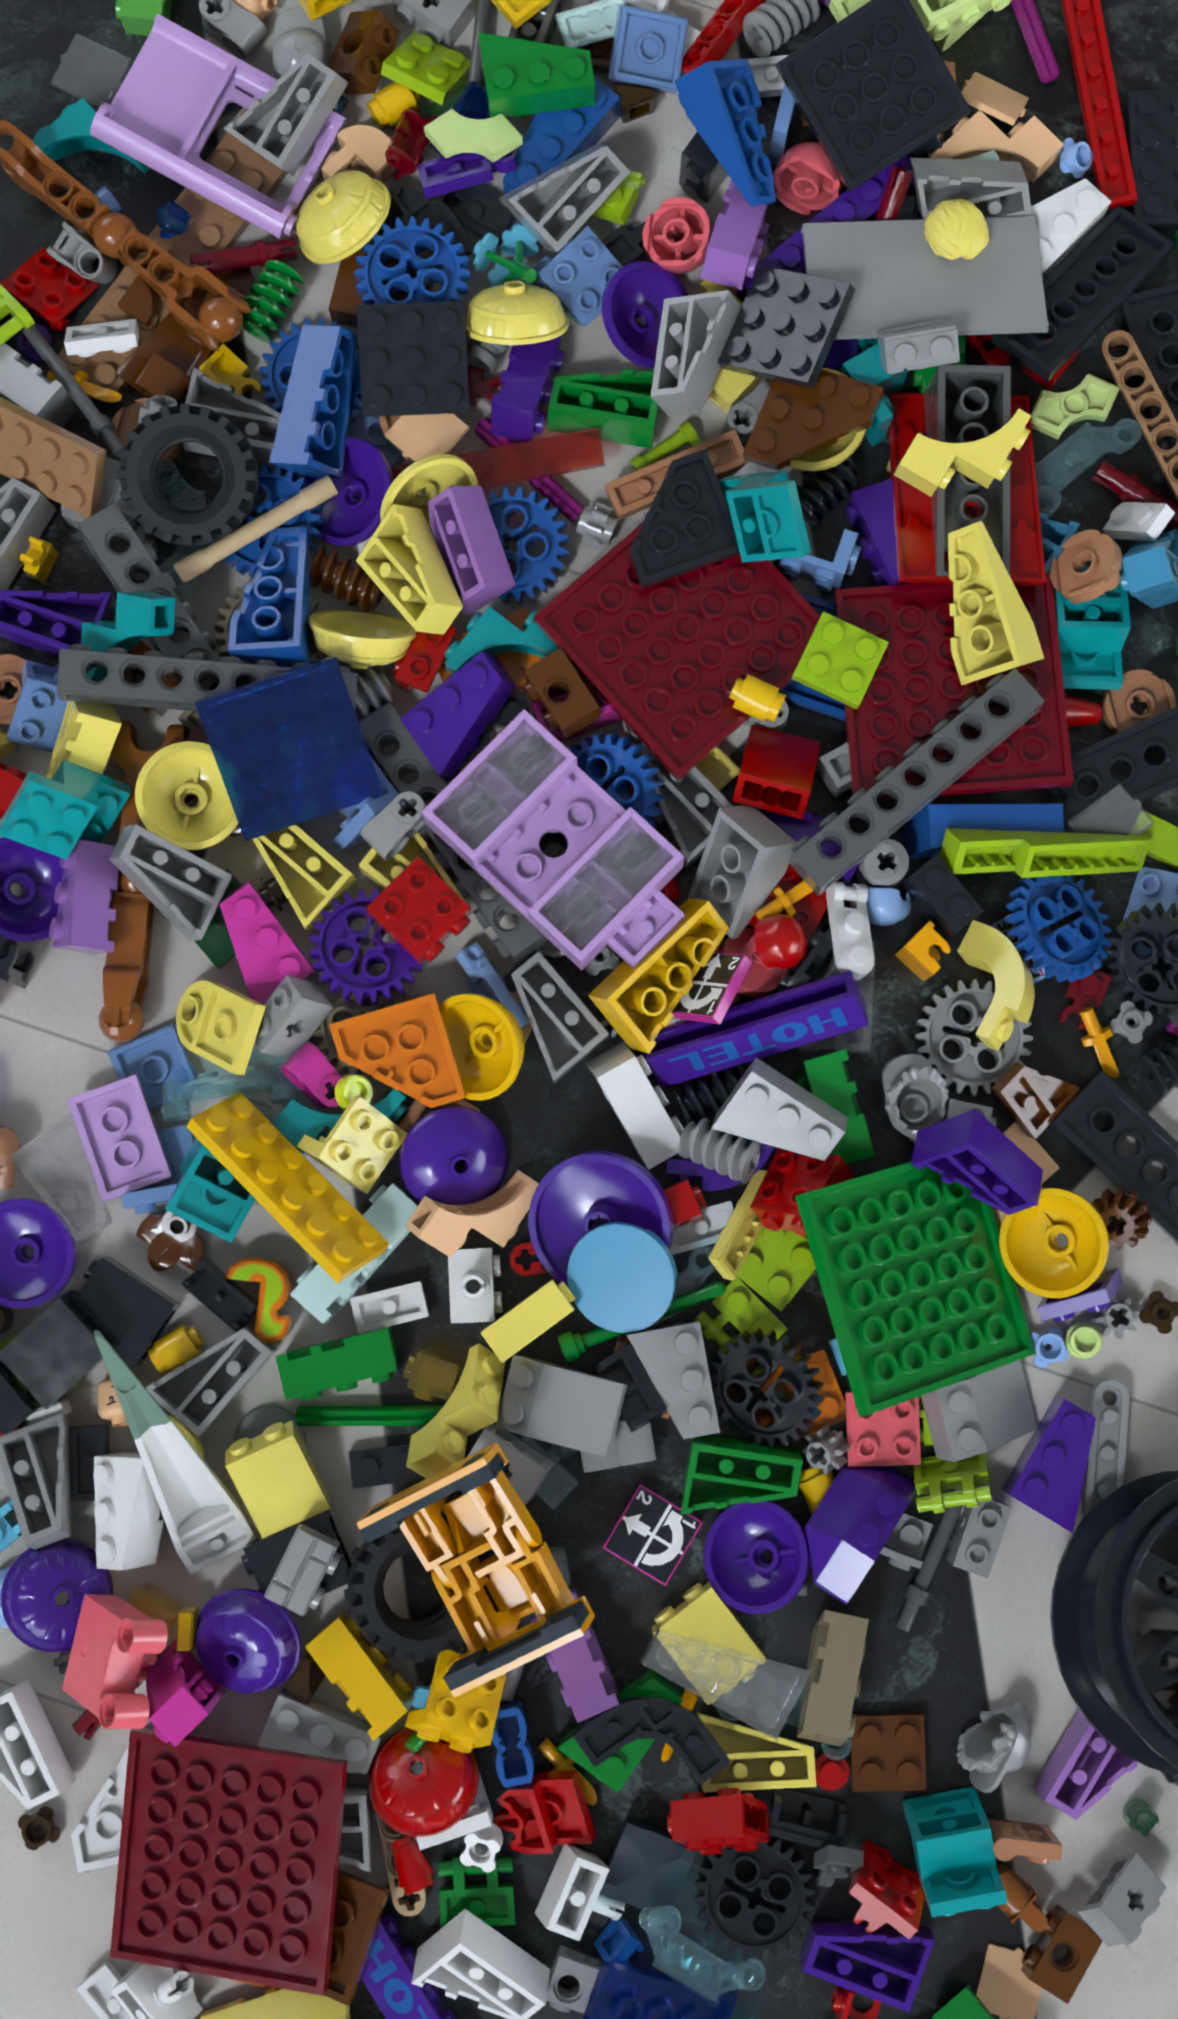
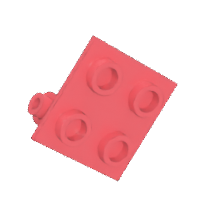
M845 1392L847 1445L851 1446V1449L847 1451L848 1467L921 1465L919 1397L870 1415L859 1416L852 1392Z

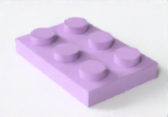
M135 1074L67 1099L102 1202L121 1197V1194L135 1192L174 1177L139 1075Z

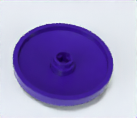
M608 1151L580 1153L565 1159L551 1169L540 1181L533 1194L528 1218L531 1243L538 1259L553 1278L559 1283L564 1281L567 1287V1268L572 1251L577 1243L594 1228L617 1221L633 1224L655 1233L669 1250L672 1245L674 1228L670 1203L656 1178L638 1162L621 1154Z

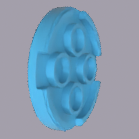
M621 1221L606 1223L587 1233L573 1249L567 1268L568 1287L576 1298L574 1302L578 1309L597 1326L620 1333L640 1331L659 1320L672 1304L677 1277L675 1261L666 1244L649 1229L645 1230L633 1224L621 1223Z

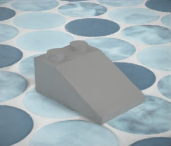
M738 805L719 808L688 898L709 901L729 927L726 934L731 939L737 938L755 915L754 912L761 907L786 873L791 855L793 854L791 848L797 842L755 807Z
M513 1355L495 1427L537 1440L610 1458L627 1385L542 1359Z
M1020 1360L921 1396L936 1457L939 1459L956 1462L988 1452L1038 1429Z

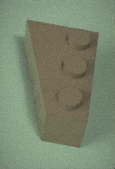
M824 1610L813 1625L797 1731L798 1738L841 1746L848 1737H853L856 1714H852L854 1699H858L861 1688L859 1672L861 1662H863L865 1656V1639L869 1619Z

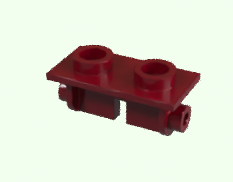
M409 107L402 112L395 129L397 132L393 134L385 152L387 163L391 167L397 168L393 178L395 181L406 173H415L418 170L417 164L423 162L422 152L430 143V140L425 136L424 126L437 119L435 114L426 120L415 107Z

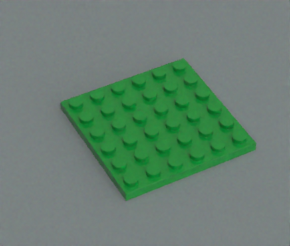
M912 1161L795 1196L859 1416L873 1414L1036 1354L1014 1279L1006 1269L1001 1257L999 1245L1000 1232L992 1206L971 1196V1189L956 1181L949 1185L941 1181L942 1174L926 1166L920 1170L911 1165Z

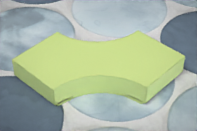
M451 109L424 126L425 136L445 158L460 153H476L485 156L491 162H495L523 144L522 135L502 113L487 119H470Z
M1088 373L1081 384L1069 391L1055 393L1042 390L1031 413V428L1059 439L1063 431L1075 422L1081 420L1104 422L1119 388Z

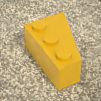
M342 1611L308 1641L305 1648L331 1684L334 1685L336 1683L349 1698L346 1704L352 1713L359 1710L372 1727L367 1733L375 1741L408 1712L413 1699V1694L410 1692L413 1686L402 1672L399 1671L395 1674L387 1664L389 1657L385 1651L380 1650L374 1644L371 1645L360 1633L356 1622Z

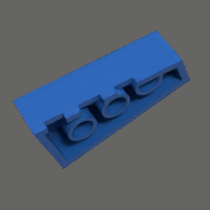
M594 77L595 105L536 114L523 139V144L514 156L517 169L506 173L503 178L504 195L589 147L596 145L620 118V97Z
M302 325L269 463L304 477L322 478L328 475L330 478L342 479L357 335L341 326Z
M928 804L902 826L903 847L906 849L909 859H932L936 854L939 857L946 828L1064 832L1063 804Z

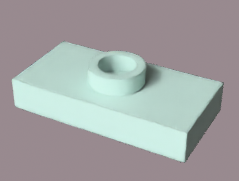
M602 0L557 13L555 18L563 46L580 48L614 38L618 7L621 4L626 5L625 0Z

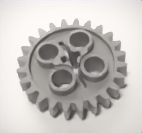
M973 979L969 984V989H966L964 983L960 980L956 982L955 993L947 985L942 988L944 999L936 994L930 997L935 1005L934 1008L930 1006L922 1007L921 1010L928 1018L916 1021L918 1026L924 1028V1032L914 1035V1039L924 1041V1046L918 1048L915 1052L927 1055V1060L946 1080V1087L952 1082L955 1083V1094H960L965 1086L968 1087L970 1096H976L978 1086L981 1087L985 1095L991 1094V1083L995 1085L1015 1063L1025 1066L1019 1060V1057L1031 1055V1051L1024 1048L1023 1043L1032 1041L1033 1037L1023 1034V1029L1028 1028L1032 1024L1031 1022L1026 1024L1014 1019L1012 1034L1006 1042H1003L1004 1048L999 1049V1051L986 1047L983 1042H978L971 1046V1039L943 1032L944 1026L964 1034L974 1029L978 1030L995 994L992 992V981L986 982L983 988L979 989L977 979ZM962 1006L968 1011L969 1020L966 1025H960L955 1022L952 1016L954 1007ZM947 1040H952L959 1046V1055L955 1060L947 1058L943 1053V1044ZM982 1050L988 1051L993 1055L994 1064L990 1070L983 1069L978 1063V1054Z

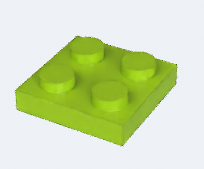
M413 32L383 61L381 75L443 105L469 78L470 59L464 57L456 50L448 49L434 42L427 35Z
M823 611L791 679L857 710L889 642Z
M763 1226L737 1277L782 1312L816 1269L808 1240L793 1231L784 1229L772 1231Z

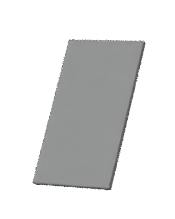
M1035 216L984 217L988 227L989 242L971 260H966L962 257L949 260L942 256H936L929 243L925 240L924 223L926 219L803 223L801 233L803 235L806 274L849 282L855 288V293L834 340L878 338V330L947 318L956 324L958 336L1047 333L1049 323L1047 320Z

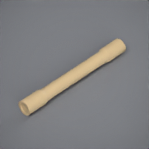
M326 475L303 488L297 495L208 547L195 551L173 564L185 584L209 570L215 563L304 511L313 509L338 494V491L330 477Z

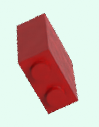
M751 724L732 802L803 819L812 789L821 742Z

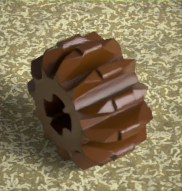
M1123 1186L1117 1188L1115 1194L1107 1188L1103 1191L1101 1198L1097 1197L1092 1202V1205L1099 1212L1105 1223L1109 1242H1115L1117 1250L1122 1249L1125 1243L1131 1248L1137 1246L1139 1239L1147 1237L1149 1233L1148 1226L1152 1222V1214L1146 1212L1149 1207L1148 1201L1137 1202V1191L1132 1192L1130 1196L1126 1195Z

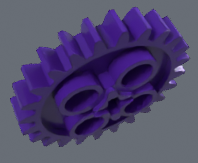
M359 889L358 899L355 900L346 892V903L343 905L333 899L332 904L335 911L331 913L327 910H322L321 913L325 923H313L315 930L320 935L309 936L311 944L318 946L309 950V955L312 959H319L312 965L314 971L323 972L319 977L322 985L332 981L329 988L331 994L334 995L343 989L342 997L345 1002L353 994L356 995L358 1005L363 1004L366 996H370L373 1004L377 1005L378 995L381 994L390 1002L392 1001L391 990L396 989L403 995L405 993L402 985L404 981L415 984L416 981L411 971H423L422 964L419 965L397 942L389 944L383 941V937L387 932L380 926L374 932L376 922L368 915L366 907L379 895L378 889H374L371 898H366L363 889ZM364 918L368 920L366 927L362 930L350 928L351 923L355 919ZM371 940H373L375 948H368L364 955L361 946H368ZM343 950L353 952V957L348 962L340 963L335 960L337 954ZM360 962H362V969L358 975H354L353 972L358 968ZM382 963L387 968L380 976H372L368 973L372 965Z

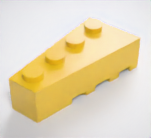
M688 898L679 907L685 914V918L635 967H631L623 961L588 995L630 1049L650 1054L657 1043L654 1040L662 1027H667L674 1016L672 1011L681 997L688 994L693 986V983H691L700 967H705L728 931L729 927L709 901Z

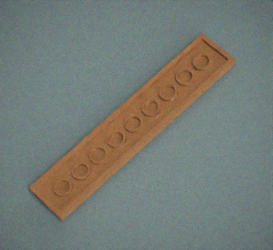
M245 108L241 115H243L248 109ZM229 132L225 134L205 161L268 197H271L288 174ZM185 187L148 237L179 262L189 268H193L194 266L208 265V262L191 265L190 254L232 248L250 223ZM148 252L140 253L135 260L143 259ZM129 265L124 267L81 325L134 319L117 305L137 277ZM174 273L166 274L161 281L170 280ZM149 285L147 286L154 302V317L149 328L138 321L140 330L138 347L170 313L166 305V299ZM64 346L58 357L73 376L79 370L87 372V382L122 394L128 383L118 377L116 371L138 347H133L130 351L123 353L109 350L98 352L90 357H79L78 355L67 356Z

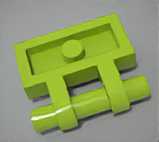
M737 1276L734 1281H731L726 1286V1292L711 1301L720 1311L714 1319L704 1310L693 1319L700 1322L702 1335L708 1341L712 1339L720 1348L731 1339L722 1329L728 1321L741 1333L747 1330L751 1334L757 1328H761L765 1337L773 1329L776 1332L777 1340L788 1330Z
M987 1452L956 1462L939 1459L936 1455L921 1458V1465H914V1484L917 1494L930 1493V1496L916 1498L919 1513L932 1510L934 1514L946 1512V1508L966 1505L967 1508L978 1507L979 1502L993 1500L990 1485L976 1487L979 1484L991 1483ZM963 1487V1490L943 1493L945 1490Z

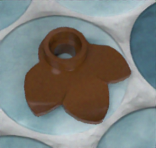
M169 1211L164 1215H151L142 1221L137 1230L136 1236L150 1243L148 1260L154 1271L167 1270L174 1266L178 1260L190 1270L195 1271L194 1267L204 1258L205 1244L197 1234L198 1226ZM174 1220L181 1221L184 1225V1230H177L173 1225Z

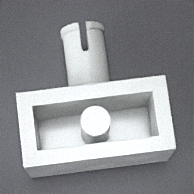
M493 1247L456 1250L452 1258L448 1257L451 1323L496 1321V1313L503 1312L502 1291H495L494 1277L501 1276L500 1255H493Z
M571 1844L563 1845L535 1911L536 1916L546 1929L580 1941L592 1911L610 1917L615 1921L620 1919L622 1914L617 1912L616 1908L624 1911L625 1903L600 1895L610 1869L598 1855Z
M137 1962L110 1990L132 2019H194L203 2010L197 2002L196 1994L193 1991V1978L191 1977L184 1981L183 1979L189 1973L185 1971L174 1973L173 1968Z

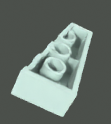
M392 1183L389 1187L383 1184L369 1199L373 1205L364 1214L359 1211L389 1243L383 1254L338 1284L319 1264L314 1268L310 1266L296 1281L299 1285L290 1295L322 1324L331 1321L350 1298L354 1296L410 1233L405 1225L419 1204L395 1183Z

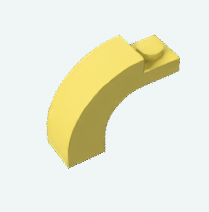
M973 920L957 952L968 965L994 975L995 994L976 1035L986 1047L999 1051L1002 1043L1006 1042L1012 1034L1014 1019L1028 1024L1035 998L1034 981L1027 963L1024 962L1023 957L1014 947L1013 943L997 929Z

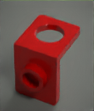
M841 1986L835 1987L831 2000V2010L834 2011L836 2019H847L848 2017L854 2019H877L881 2005L880 2001L873 1999L872 2005L867 2010L860 2011L852 2006L854 1991Z

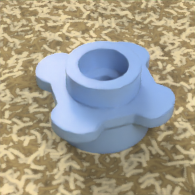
M1066 138L1063 141V151L1060 155V169L1063 173L1070 172L1076 179H1080L1091 166V148L1086 142L1074 143L1072 138Z
M1051 1327L1048 1332L1030 1334L1036 1352L1033 1359L1036 1366L1045 1368L1048 1363L1064 1362L1067 1360L1069 1351L1065 1348L1064 1341L1062 1340L1063 1333L1059 1328ZM1050 1344L1051 1350L1047 1351L1045 1345Z

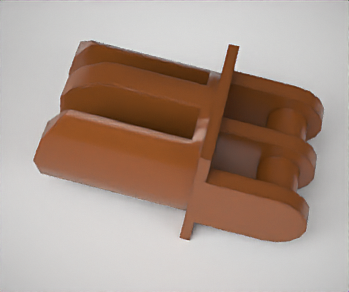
M996 1865L1007 1898V1904L997 1905V1907L1008 1916L1012 1924L1020 1917L1035 1932H1043L1048 1926V1920L1039 1905L1034 1901L1038 1895L1033 1887L1027 1884L1012 1869L1006 1868L1004 1865Z

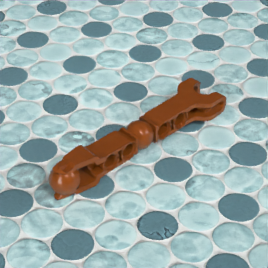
M0 120V136L10 135L14 140V144L9 150H4L0 147L2 168L12 181L30 195L38 197L83 234L91 237L101 253L114 259L119 258L124 266L129 265L136 276L140 277L147 285L166 299L167 308L176 322L197 338H201L210 349L219 351L220 342L231 341L239 335L243 327V314L252 312L248 302L230 292L226 285L203 266L189 268L179 262L148 236L140 233L136 229L134 222L127 215L117 211L112 212L108 205L105 203L101 204L95 194L51 160L23 132L10 122ZM68 190L64 196L58 197L62 191ZM92 210L94 211L93 215H91L88 218H84L86 213ZM148 252L143 259L135 260L140 253ZM174 273L170 280L161 281L166 274ZM203 289H207L216 297H211L202 304L197 321L185 310L184 302L193 297L194 291L199 293Z
M120 720L122 725L111 755L116 764L125 773V783L130 785L131 794L122 808L120 835L124 827L134 824L146 829L139 817L135 803V787L139 773L149 758L160 749L174 743L189 740V733L184 724L170 725L167 728L163 744L156 750L145 752L138 749L137 731L129 720ZM118 869V892H114L112 909H116L115 922H110L108 941H114V952L107 953L105 966L103 967L104 1006L100 1011L98 1019L103 1035L111 1041L121 1043L129 1042L141 1033L145 1023L142 1007L149 985L148 971L154 904Z

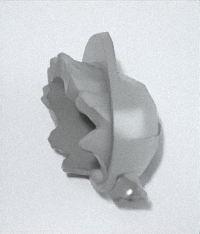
M299 7L288 9L279 14L275 20L272 65L276 79L278 80L307 53L328 66L333 55L331 53L333 45L331 42L326 41L321 17L310 22L303 8Z
M902 1054L888 1061L882 1071L885 1109L892 1126L915 1143L918 1130L943 1121L945 1102L949 1098L946 1080L942 1078L935 1068H932L930 1062L921 1054Z
M1015 1701L1012 1707L1004 1706L996 1711H981L980 1717L982 1722L966 1729L965 1733L959 1736L958 1752L956 1754L959 1758L958 1763L962 1764L963 1769L969 1770V1779L977 1790L983 1793L993 1792L999 1786L1005 1773L1016 1772L1025 1763L1031 1749L1030 1728L1027 1724L1031 1711L1024 1704L1020 1705Z

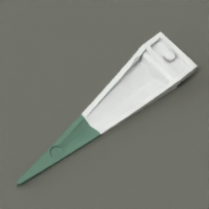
M95 1330L96 1342L175 1550L190 1575L257 1540L238 1501L100 1331Z

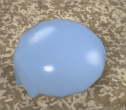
M868 887L866 904L869 923L878 926H889L896 924L909 915L912 901L908 892H906V897L904 898L900 896V891L895 888Z

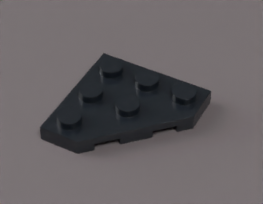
M706 449L671 462L637 538L630 549L629 558L641 589L740 555L730 510Z

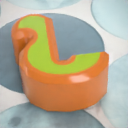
M266 1257L241 1259L229 1267L225 1279L261 1283L254 1331L256 1335L267 1343L277 1342L289 1335L294 1319L291 1314L282 1315L281 1309L290 1300V1293L293 1291L294 1285L291 1273L281 1262Z

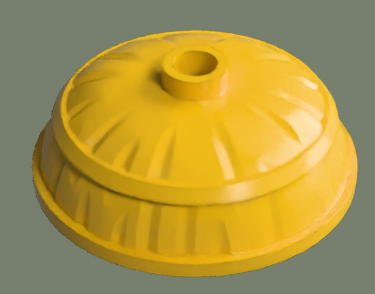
M462 993L446 999L439 1005V1009L466 1099L481 1101L492 1099L502 1094L513 1084L523 1063L524 1039L517 1020L504 1005L480 994ZM488 1035L491 1037L493 1044L490 1043Z
M1060 1188L1040 1189L1038 1205L1010 1215L1006 1214L1000 1229V1252L1006 1269L1019 1285L1029 1292L1042 1297L1066 1298L1084 1291L1099 1278L1108 1259L1109 1238L1101 1215L1085 1198L1069 1190ZM1060 1233L1065 1234L1068 1238L1066 1246H1061L1057 1241Z

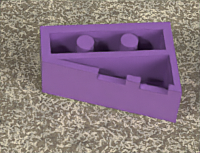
M730 180L729 188L726 189L723 199L725 204L721 214L718 213L707 247L700 279L742 290L746 277L753 278L757 261L760 259L763 245L766 242L770 227L769 223L764 222L768 204L751 207L734 182Z
M449 486L428 501L431 533L463 606L457 616L473 614L516 586L481 486Z
M79 839L68 859L60 858V867L64 868L62 882H58L55 890L54 900L55 903H59L57 918L53 917L49 929V937L54 939L52 948L93 955L114 952V941H108L107 937L108 921L115 922L116 909H110L113 890L116 891L118 887V868L109 860L115 846Z
M570 1588L569 1590L574 1600L578 1599L579 1595L576 1588ZM536 1614L530 1617L532 1623L539 1620ZM591 1624L583 1636L545 1654L553 1672L557 1671L562 1682V1685L559 1686L567 1707L571 1706L577 1723L619 1705L618 1687Z
M1079 1710L1033 1788L1046 1802L1077 1820L1112 1789L1110 1786L1127 1771L1129 1773L1133 1771L1138 1764L1137 1761L1125 1756L1104 1740Z

